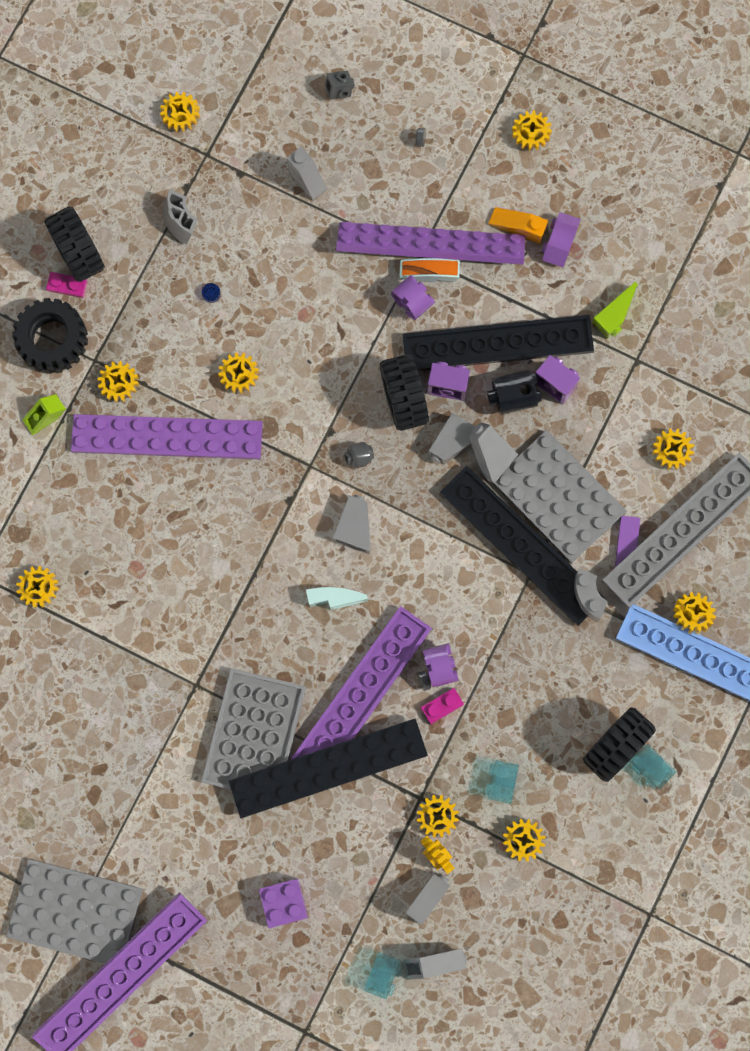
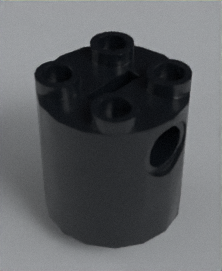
M530 370L492 378L493 390L487 391L490 406L496 405L500 415L538 407V403L542 401L540 391H536L535 383H537L535 372H530ZM521 386H525L527 388V395L521 393Z

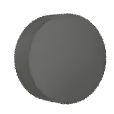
M418 128L416 145L424 147L426 129Z
M425 671L417 673L422 690L431 689V682Z

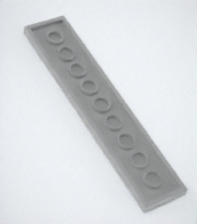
M738 453L602 580L628 609L750 495V463Z

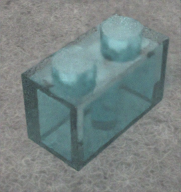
M649 744L645 745L630 761L632 770L638 775L642 774L646 778L645 782L652 789L655 787L661 789L677 772Z
M495 760L494 764H490L489 775L492 778L491 783H487L485 795H488L487 800L512 804L519 768L518 764Z
M378 951L364 991L383 999H387L388 995L392 997L396 986L392 983L395 976H400L403 968L400 965L401 960Z

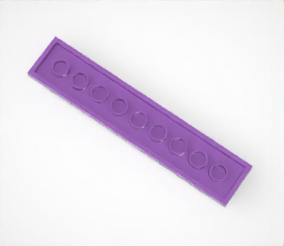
M340 222L336 251L524 265L525 236L480 231Z
M74 414L71 452L261 460L263 422Z
M400 606L290 760L354 739L432 628Z
M179 892L32 1034V1038L46 1051H73L207 922V919Z

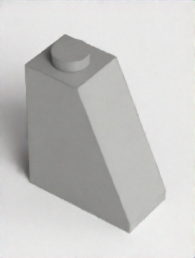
M302 147L287 157L289 175L312 201L327 190L314 160Z
M452 413L429 449L428 455L431 456L430 459L437 464L441 462L445 465L472 447L469 436L475 426Z
M480 422V424L473 428L469 438L483 478L495 483L517 457L518 453L491 425Z
M349 495L333 536V541L370 554L367 502L364 501L365 498L359 495H354V497Z
M441 873L438 875L433 874L405 913L422 925L450 887L447 884L449 879Z
M453 949L403 960L407 980L424 979L467 969V960L463 949Z

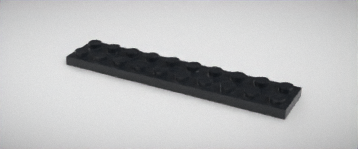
M590 315L402 334L404 355H412L418 371L431 370L432 363L445 362L448 366L455 367L456 365L471 366L548 358L549 355L559 357L594 353Z
M466 465L440 491V494L572 622L579 626L588 616L580 608L574 592V581L577 571Z
M415 718L229 780V785L240 819L427 757L428 754Z

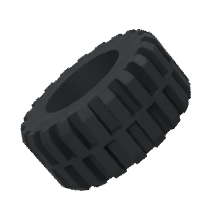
M68 206L45 219L44 223L76 282H82L103 271L105 265L73 207Z
M44 298V302L39 300L33 301L34 305L24 307L26 311L24 313L20 312L17 316L19 321L14 322L13 328L15 331L12 332V338L15 341L14 346L26 364L33 367L36 371L41 372L44 370L45 373L51 374L54 370L56 373H61L65 367L69 370L72 368L71 364L73 362L77 364L80 361L79 355H84L86 351L84 346L88 345L86 337L88 332L85 323L75 308H72L67 302L62 303L60 299L55 298L54 301H51L50 298ZM48 322L64 324L67 328V336L58 348L44 351L35 346L34 336L42 325Z
M405 354L383 360L379 365L381 378L396 429L403 431L426 425L429 421L427 403L412 355Z
M630 707L583 757L584 764L602 781L609 782L656 732L655 726L636 708Z

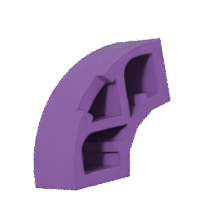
M559 212L557 218H553L550 226L553 229L549 242H544L541 251L544 253L543 261L564 267L581 219Z

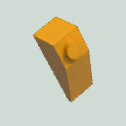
M495 207L488 225L511 234L523 235L525 239L540 244L546 231L548 220L530 213Z

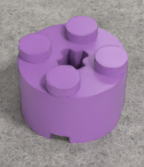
M412 275L402 281L391 293L399 307H403L406 310L405 313L413 320L419 318L435 303L434 299L425 293L427 288L420 281L417 283Z
M449 643L423 650L432 687L459 681L457 671L452 670L456 666L453 656L449 657L452 654Z

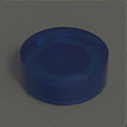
M214 283L206 284L202 288L203 299L209 303L218 301L221 296L218 285Z

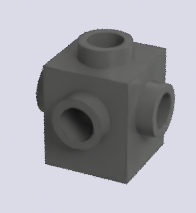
M349 72L327 73L325 89L330 100L351 97L355 83L354 79L350 77Z

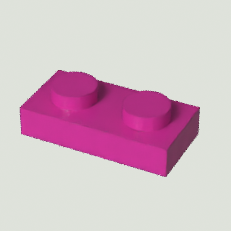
M50 272L46 290L48 292L84 298L88 281L86 279L82 282H76L73 276Z
M455 688L422 706L421 710L431 725L462 707L464 703Z

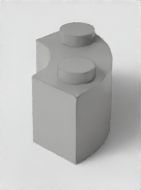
M169 189L163 203L164 222L173 236L187 245L198 219L188 211L186 206L187 197Z
M579 568L574 581V592L582 611L588 617L599 622L608 601L602 598L597 591V576Z

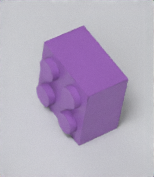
M549 355L535 373L537 377V383L535 384L563 405L577 388L580 377H578L579 374L574 369L565 367L561 359Z
M445 362L432 363L428 382V395L465 401L470 370L461 365H456L455 367L448 366Z
M299 879L259 889L268 928L309 918Z

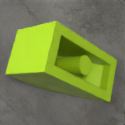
M56 394L39 399L22 421L30 433L35 435L58 420L66 408Z

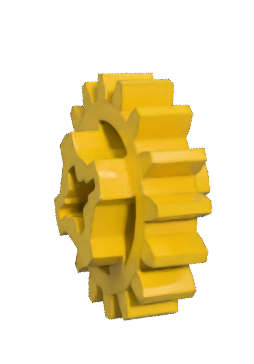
M176 92L174 97L169 94V100H163L165 105L160 106L162 111L160 115L163 118V123L167 124L168 129L174 127L175 132H177L181 128L185 132V127L191 130V124H197L195 118H200L198 113L200 107L197 106L198 102L196 99L193 100L191 94L186 97L185 92L182 95ZM169 110L171 111V117L168 116Z
M533 110L532 114L525 111V116L519 114V120L515 119V126H512V132H514L512 138H517L516 145L521 143V149L527 146L529 151H531L532 147H535L537 151L539 145L545 147V141L549 142L550 135H552V130L550 129L552 124L547 123L548 117L542 118V112L536 115L535 110Z
M235 352V357L229 354V360L223 359L224 366H219V370L222 372L218 373V376L223 378L220 380L221 384H226V390L232 388V393L239 390L240 394H242L243 389L249 392V386L255 387L254 380H259V377L255 375L259 373V368H255L257 362H252V356L246 358L245 353L239 356ZM245 364L251 368V372L245 368ZM241 369L242 373L236 377V373ZM226 374L232 377V382L227 379Z
M113 361L111 367L105 365L106 371L100 370L102 377L97 378L101 382L98 388L103 389L101 393L103 396L107 395L109 401L113 397L115 403L118 402L119 398L125 402L126 396L130 399L132 398L131 392L137 393L134 386H139V383L135 381L139 377L137 374H134L136 372L134 368L130 369L128 363L123 366L122 361H119L118 365H115ZM128 374L131 379L130 383H128V381L126 380ZM120 379L122 381V383L117 384L114 382V380L120 381ZM107 380L110 382L109 390L107 389V386H106V381H107Z
M670 428L668 434L662 431L661 437H656L655 440L657 442L653 443L652 446L656 449L652 454L657 455L656 462H662L661 467L666 464L667 470H670L672 466H674L675 470H678L679 465L684 468L686 466L685 461L689 463L692 460L689 456L694 455V452L690 450L694 448V444H689L692 438H686V432L679 434V429H677L674 433ZM664 442L665 449L661 452V444ZM671 447H672V448H675V447L677 448V447H678V449L676 450V452H675V451H669V449H670ZM685 447L686 452L683 457L682 449Z
M32 566L31 572L24 570L25 576H19L22 581L21 583H16L20 587L16 592L17 594H22L20 600H26L25 604L27 606H30L32 603L34 608H37L38 604L43 608L45 607V602L52 603L51 597H57L54 591H59V588L55 587L59 581L53 580L56 575L54 573L49 574L50 570L48 568L43 571L41 566H38L37 570ZM35 575H43L41 578L34 577ZM37 583L39 584V587L41 588L40 590H36V586H35V585H36ZM50 585L49 592L47 593V586ZM34 596H40V597H41V599H32V598H33Z
M690 592L688 596L684 594L681 599L677 600V605L673 608V611L676 612L673 618L679 619L676 624L683 625L681 630L687 628L689 629V634L693 630H695L696 634H699L701 630L706 632L708 627L710 628L713 625L712 621L716 618L713 614L716 608H711L713 602H707V596L701 598L700 593L694 596L693 592Z
M432 795L431 801L425 798L427 804L420 803L419 806L422 808V811H417V814L421 815V818L417 819V822H422L420 829L426 828V835L432 832L433 838L436 837L437 833H439L441 838H443V832L450 835L449 829H456L453 823L459 822V819L455 818L459 811L453 810L456 804L450 805V798L444 801L443 795H440L439 799ZM441 803L439 808L433 809L430 807L431 804ZM443 808L441 814L443 820H437V822L432 824L434 821L433 812L438 813ZM447 808L450 810L451 820L446 818L445 811ZM425 813L430 816V823L428 825L425 822ZM439 824L446 826V828L441 830L434 829Z
M519 819V824L513 821L512 828L506 827L509 833L503 834L507 841L502 843L503 845H508L505 852L511 851V858L518 856L517 859L520 862L522 857H524L525 861L529 862L530 856L536 859V852L542 854L539 848L545 847L541 840L546 837L540 835L543 831L542 828L536 829L537 822L531 825L530 819H527L526 823ZM523 827L521 833L518 835L513 834L517 828ZM530 829L535 832L537 840L532 838ZM524 835H527L526 839L532 841L533 843H525V845L522 846V842L518 839H515V837L519 838L523 837ZM511 841L517 844V851L512 847ZM530 846L535 847L532 852L525 854L526 848Z
M426 835L420 841L425 847L422 853L437 870L442 867L449 874L455 869L449 861L452 856L438 839L433 842Z

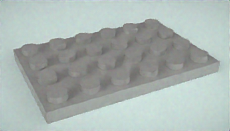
M548 430L524 450L508 466L498 480L493 483L571 564L627 512Z
M231 668L201 782L231 790L229 780L288 761L307 687Z
M28 859L6 937L106 963L130 940L143 889Z

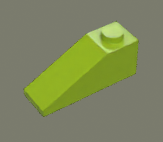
M636 281L594 317L592 324L607 339L611 336H617L622 331L621 326L638 285Z

